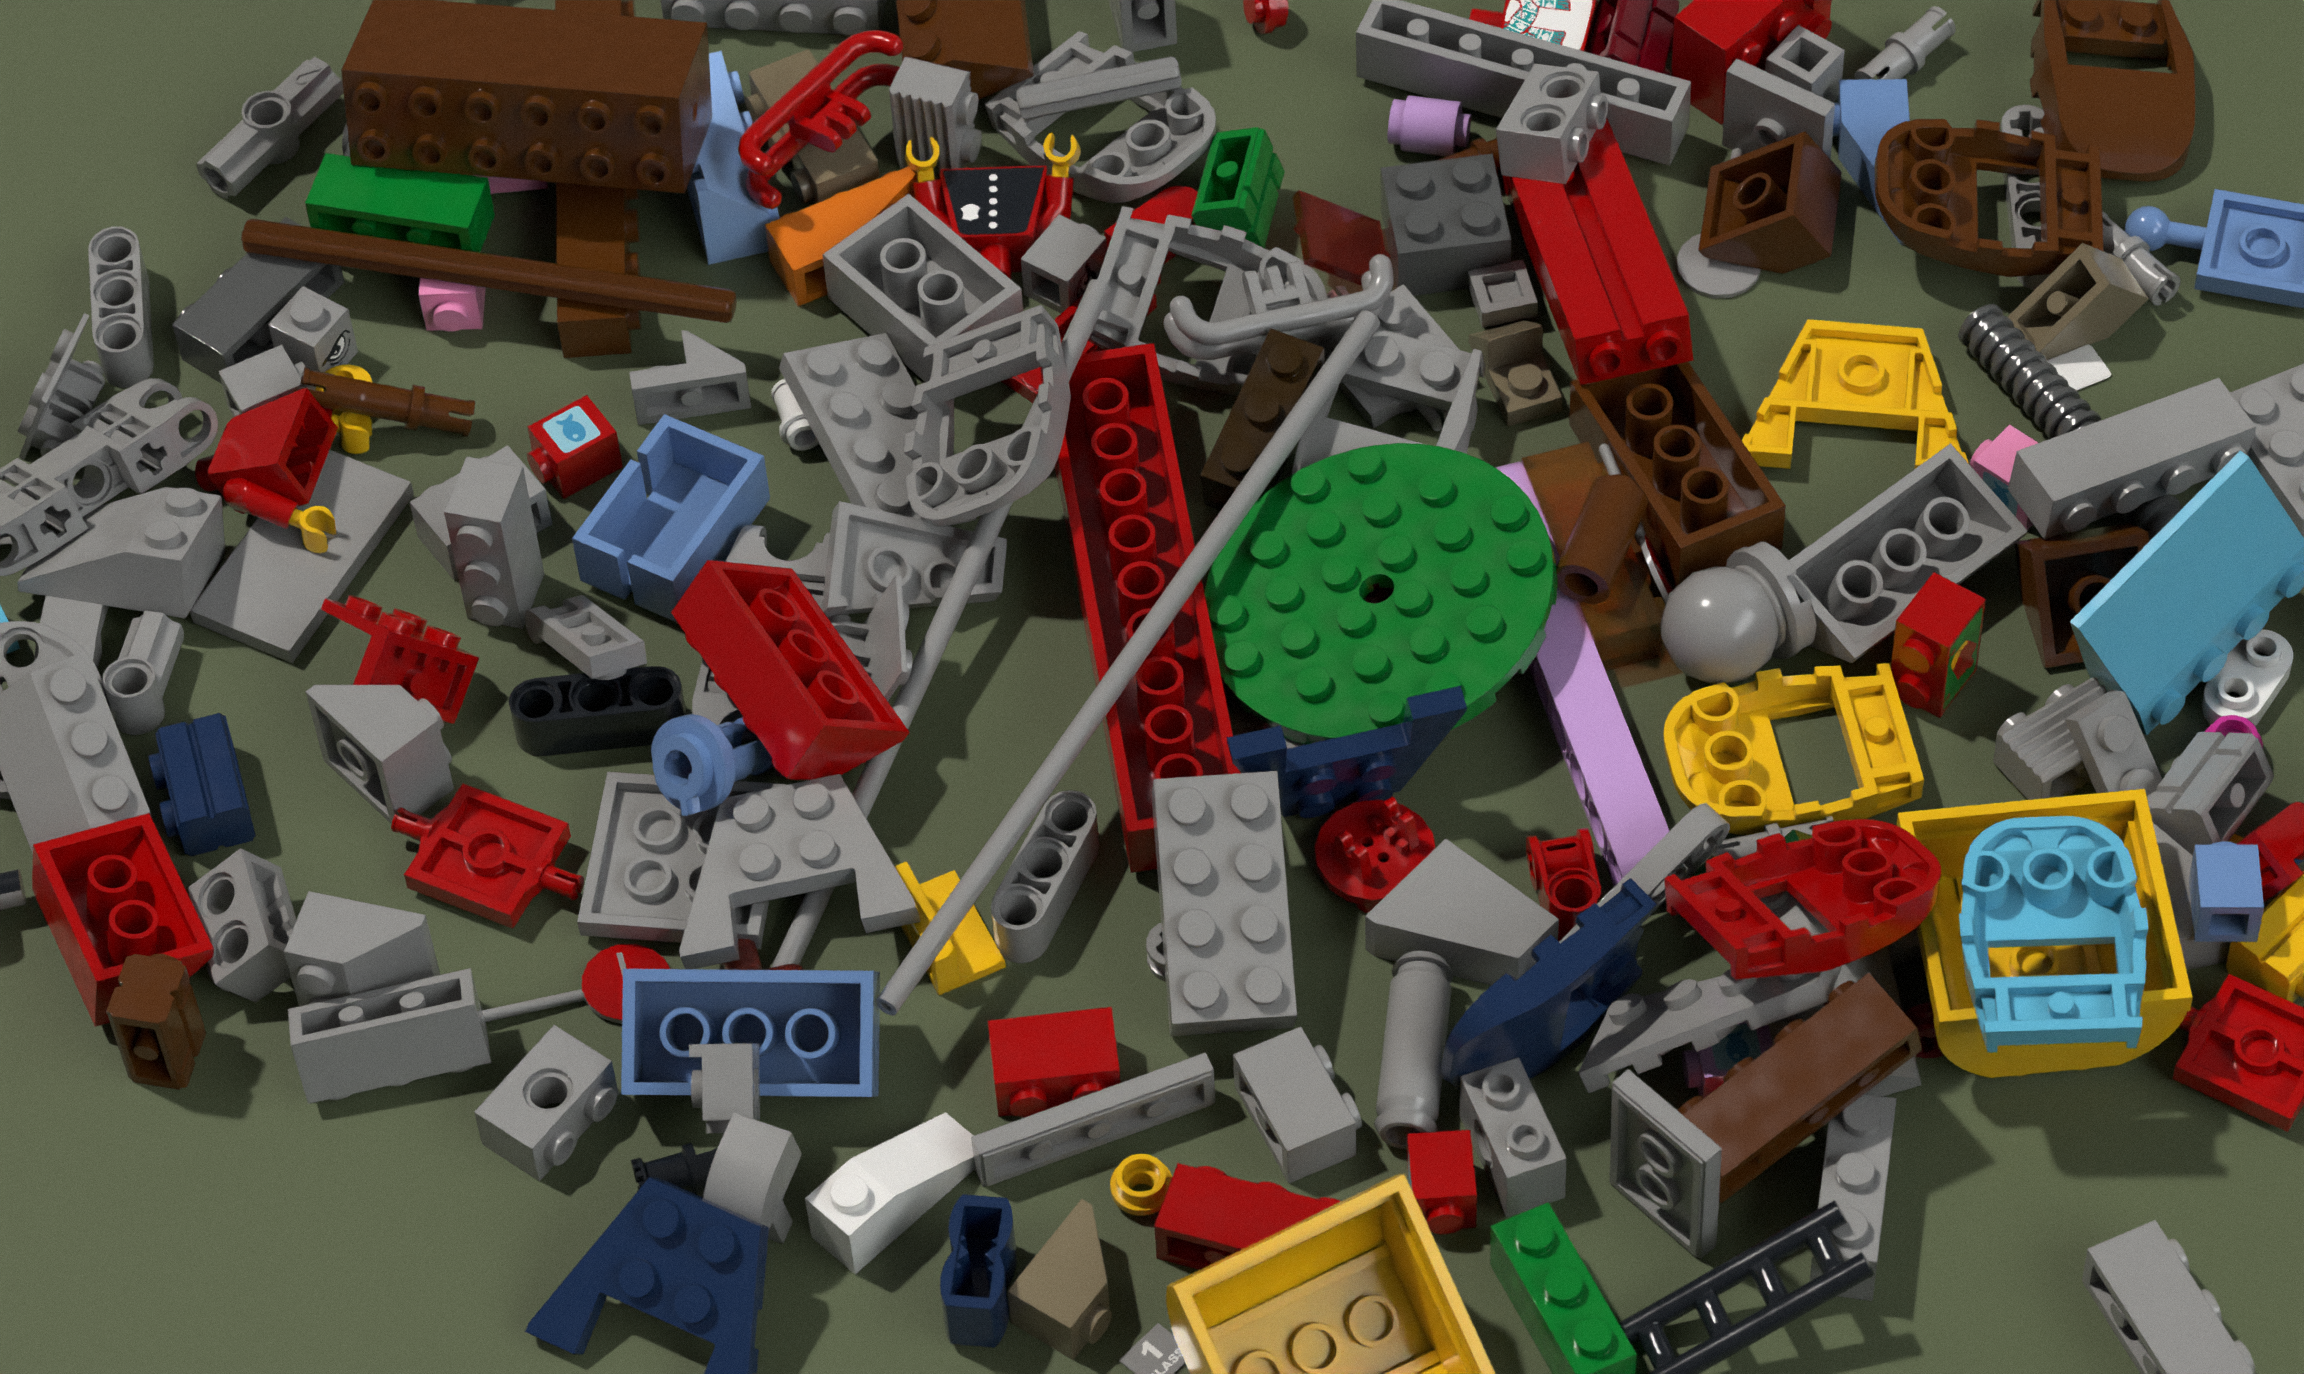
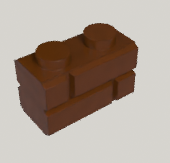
M134 954L127 956L118 978L120 987L114 989L106 1012L128 1077L135 1083L177 1090L188 1086L195 1067L194 1057L199 1056L206 1036L192 985L189 984L190 978L187 968L181 961L165 954H153L151 956Z

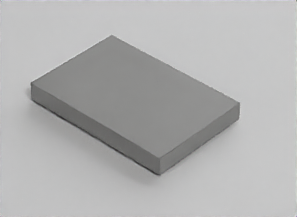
M1627 1069L1612 1082L1610 1184L1696 1258L1702 1259L1716 1246L1722 1148Z

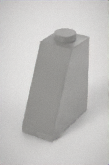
M1445 839L1365 916L1366 951L1373 956L1397 962L1401 956L1408 952H1433L1447 961L1453 976L1493 985L1505 973L1511 974L1517 980L1537 962L1531 956L1532 949L1550 935L1558 941L1559 919Z

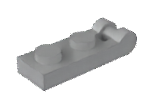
M584 595L565 599L561 607L549 609L547 606L542 605L528 609L525 612L526 628L531 640L536 644L546 642L592 679H616L626 674L629 668L647 664L644 641Z

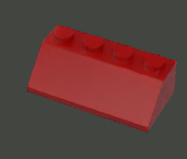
M707 560L671 611L685 632L688 644L702 656L713 672L716 684L732 699L743 715L742 719L746 727L757 735L771 755L773 766L787 779L813 780L837 774L842 775L903 742L910 733L792 568Z

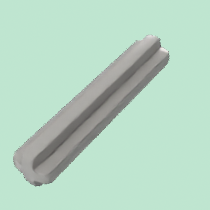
M1170 56L1022 86L1017 89V101L1022 118L1029 120L1177 90L1181 87L1182 80L1178 62L1175 57Z

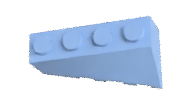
M721 51L709 53L712 120L687 186L708 265L768 252L765 224L779 219L777 207L774 209L762 207L751 199L747 191L746 178L749 169L742 164L738 155V146L741 136L753 123L749 111L739 113L737 105L744 103L739 74L737 71L727 72Z

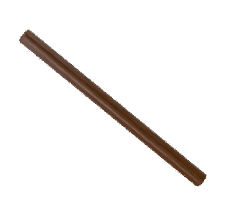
M257 219L246 221L241 236L243 249L249 253L721 323H729L733 320L737 305L736 294L731 289Z

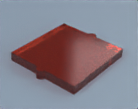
M1298 190L1293 196L1297 220L1294 231L1300 237L1305 265L1362 286V275L1369 271V262L1373 256L1384 254L1389 259L1391 258L1389 252L1385 250L1380 221L1301 190Z

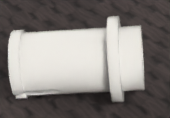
M786 380L778 381L771 390V396L782 421L779 426L780 437L783 442L795 450L804 451L815 447L819 442Z

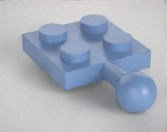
M2215 189L2207 228L2169 221L2167 215L2162 210L2153 206L2140 207L2129 215L2125 224V232L2131 237H2141L2148 243L2150 251H2155L2164 244L2202 250L2194 289L2304 308V204Z

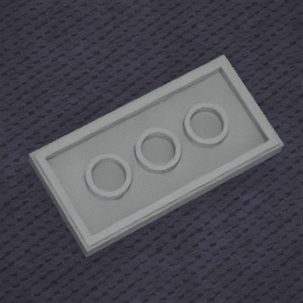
M329 450L309 503L298 506V509L303 512L313 506H324L331 511L335 520L336 535L323 531L327 536L328 550L323 553L311 552L303 545L301 529L292 525L288 529H284L258 517L190 610L193 623L293 663L328 615V613L321 610L324 599L338 601L413 497L412 483Z

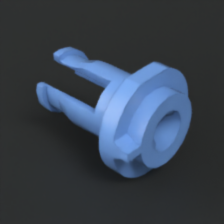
M689 714L667 721L657 731L651 746L655 781L663 796L672 805L681 810L682 816L717 807L728 797L735 781L745 779L749 774L757 775L767 772L773 767L772 757L760 740L741 745L743 732L748 729L742 718L737 719L734 723L726 722L716 725L703 716Z

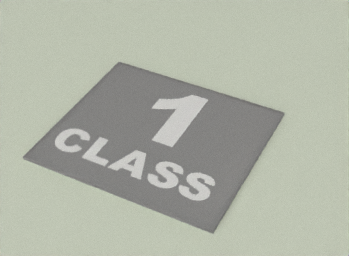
M1159 1323L1119 1359L1123 1365L1135 1374H1174L1185 1364L1174 1335Z

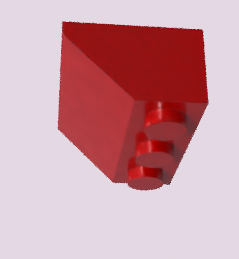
M149 813L33 844L32 891L95 1027L110 1023L106 1010L114 989L120 987L118 978L127 956L134 954L145 956L165 954L172 956L186 966L189 978L214 956L213 945Z

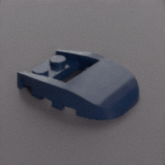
M1630 878L1622 884L1621 891L1603 906L1599 907L1594 903L1576 916L1575 923L1580 929L1567 939L1559 943L1552 935L1548 936L1532 949L1531 956L1537 962L1517 980L1511 974L1505 973L1463 1014L1446 1042L1441 1076L1460 1090L1461 1076L1519 1057L1528 1078L1531 1079L1559 1062L1580 1046L1602 1022L1609 1006L1617 999L1623 997L1642 975L1643 970L1637 965V959L1635 958L1637 946L1644 932L1642 923L1656 909L1657 904Z

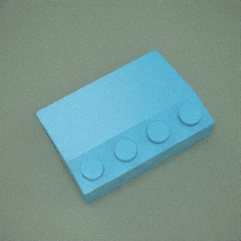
M2240 450L2070 621L2089 677L2097 678L2099 685L2105 686L2107 692L2118 690L2126 693L2141 731L2144 734L2148 735L2159 723L2161 725L2169 723L2181 711L2185 704V697L2200 681L2208 682L2212 680L2224 667L2228 658L2227 654L2243 638L2250 640L2255 637L2267 623L2269 612L2285 596L2291 598L2303 589L2304 537L2250 457Z

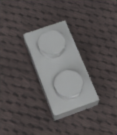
M2110 690L2065 719L2096 793L2145 789L2148 796L2157 790L2162 777L2124 691Z

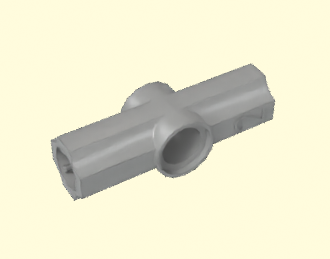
M314 56L311 60H305L274 91H262L249 97L242 107L243 120L196 163L200 177L208 183L213 192L228 199L230 196H236L268 164L283 163L294 157L299 150L300 141L298 136L344 93L342 80L332 71L329 64Z

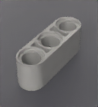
M109 227L95 234L88 248L92 334L101 367L104 369L105 379L116 387L129 388L140 381L148 379L152 374L154 366L149 277L137 235L125 227Z
M1073 790L1062 791L1048 799L993 897L990 907L994 942L1003 958L1010 962H1031L1045 952L1097 857L1100 846L1096 806L1092 799L1082 792ZM1066 829H1077L1074 831H1065ZM1043 875H1052L1051 877H1047V878H1040V877H1039V876H1043ZM1017 922H1027L1024 925H1012Z

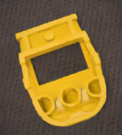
M1889 663L1877 664L1876 676L1844 677L1840 665L1815 666L1814 673L1807 675L1782 676L1780 668L1755 672V681L1732 688L1725 682L1701 688L1683 697L1671 709L1664 725L1665 754L1678 794L1690 810L1703 803L1712 807L1730 824L1728 833L1750 835L1764 832V826L1777 823L1779 828L1822 820L1829 816H1832L1834 821L1867 819L1920 799L1922 796L1924 777ZM1835 707L1859 789L1852 790L1849 798L1820 805L1819 801L1794 804L1770 720L1800 716Z

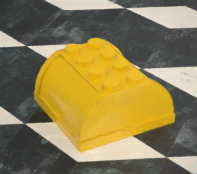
M2145 789L1898 813L1897 826L1911 833L1934 854L1941 865V878L1936 902L1926 919L1916 928L1934 1014V1027L1938 1045L1942 1053L1953 1064L1973 1074L1989 1078L2117 1066L2152 1050L2166 1040L2182 1023L2187 1011L2191 1009L2193 996ZM2075 816L2090 819L2104 825L2123 841L2124 846L2130 853L2137 875L2135 888L2141 908L2147 909L2149 929L2146 936L2145 986L2140 1007V1016H2143L2136 1048H2126V1042L1998 1045L1997 1052L1987 1053L1965 979L1959 914H1961L1962 878L1965 856L1973 840L1986 828L2012 818ZM2114 944L1988 948L1990 977L2117 974Z
M1397 1174L1373 1185L1344 1201L1167 1286L1166 1304L1171 1328L1190 1374H1495L1405 1174Z

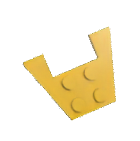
M1807 319L1779 371V377L1769 397H1765L1760 405L1754 425L1749 434L1745 433L1742 438V442L1759 466L1791 469L1796 421L1916 431L1917 443L1914 469L1950 443L1968 462L1966 453L1961 451L1957 439V427L1953 415L1947 410L1942 395V383L1923 328Z

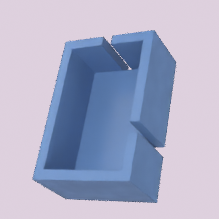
M664 414L637 450L639 462L630 459L573 536L572 541L580 581L624 600L630 592H633L635 605L677 622L671 611L706 561H726L740 531L745 525H752L770 500V493L763 455Z

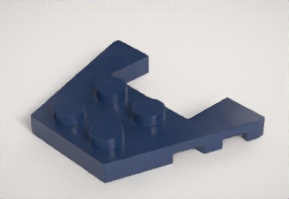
M1461 686L1407 697L1404 722L1401 724L1287 749L1282 727L1277 726L1227 737V744L1232 762L1241 773L1277 771L1280 810L1283 817L1299 814L1303 818H1314L1329 813L1336 805L1354 801L1387 800L1393 793L1401 791L1466 713L1467 706Z
M649 1177L530 1320L525 1332L572 1354H584L608 1295L713 1343L715 1348L704 1374L757 1373L759 1349L755 1348L757 1313L758 1310H762L769 1227L664 1180Z

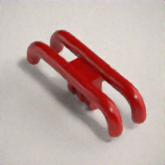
M882 30L864 31L850 36L841 42L747 128L739 140L738 155L742 164L749 169L746 178V188L752 200L767 209L778 207L782 201V195L778 189L768 184L772 176L808 143L827 152L834 153L842 146V139H849L856 133L857 126H863L871 119V112L868 107L856 99L870 88L876 86L890 87L900 68L899 66L872 64L860 68L849 75L834 90L831 89L830 83L862 55L868 53H882L893 57L899 55L904 46L899 36ZM788 122L789 131L765 153L762 152L761 147Z

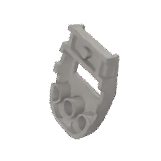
M1078 31L1033 66V77L1005 88L985 104L991 125L1031 166L1047 165V174L1052 175L1053 163L1046 156L1044 147L1034 137L1065 112L1029 120L1023 119L1019 111L1017 89L1022 86L1136 64L1138 62L1134 61L1133 52L1113 45L1104 53L1090 48L1088 34ZM1180 87L1177 90L1132 98V101L1149 110L1150 113L1131 126L1080 168L1075 165L1069 167V176L1074 177L1073 191L1107 203H1123L1140 198L1156 190L1176 177L1210 148L1212 138L1216 135L1214 108L1193 87L1187 89ZM1053 149L1054 156H1065L1057 150Z
M1122 206L1097 279L1108 284L1111 292L1088 341L1104 350L1145 344L1138 339L1168 251L1226 271L1210 322L1251 315L1242 282L1243 272L1255 270L1261 289L1264 291L1268 290L1264 277V268L1277 265L1284 286H1288L1286 264L1290 262H1300L1312 302L1328 298L1324 284L1313 268L1306 265L1300 258L1278 247H1274L1269 251L1246 240L1247 232L1226 225L1223 226L1222 231L1191 225L1192 219L1167 215L1165 224L1131 218L1133 208ZM1320 338L1305 341L1318 345ZM1260 350L1215 360H1197L1195 365L1158 353L1156 355L1161 380L1208 391L1239 395Z
M1042 305L925 347L923 358L932 365L930 381L917 385L911 407L918 412L915 430L905 434L904 454L912 459L913 471L906 477L908 501L911 503V508L914 512L934 526L943 527L954 525L1006 506L1027 495L1047 479L1055 467L1063 443L1071 394L1058 324ZM1042 367L1043 384L1039 385L1038 406L1042 411L1040 424L1033 427H1023L1011 435L985 444L973 445L965 451L953 455L954 398Z
M1377 328L1340 382L1447 411L1448 415L1436 446L1467 454L1471 432L1474 431L1478 411L1475 396L1478 377L1484 378L1486 366L1481 350L1473 349L1472 353ZM1338 384L1300 438L1292 474L1327 457L1361 447L1394 443H1423L1327 418L1339 386Z

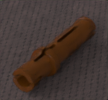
M306 367L303 369L300 384L323 388L324 392L308 389L323 408L405 423L404 428L417 431L418 426L462 434L465 437L469 436L472 421L451 417L449 413L471 417V415H474L475 400H462L425 393L424 386L414 384L411 390L314 371Z

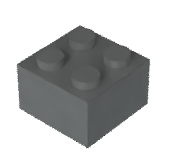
M1493 154L1381 168V214L1396 288L1404 284L1413 296L1469 289V270L1511 262V236Z

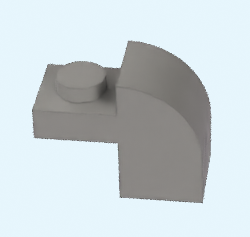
M733 1112L712 1161L703 1197L769 1227L768 1239L781 1244L784 1243L793 1222L782 1199L802 1155L792 1132Z

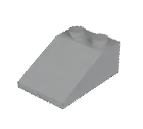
M164 487L100 505L82 517L88 527L87 530L25 569L17 582L18 591L142 612H161L167 616L186 618L226 553L222 496L198 492L191 488Z

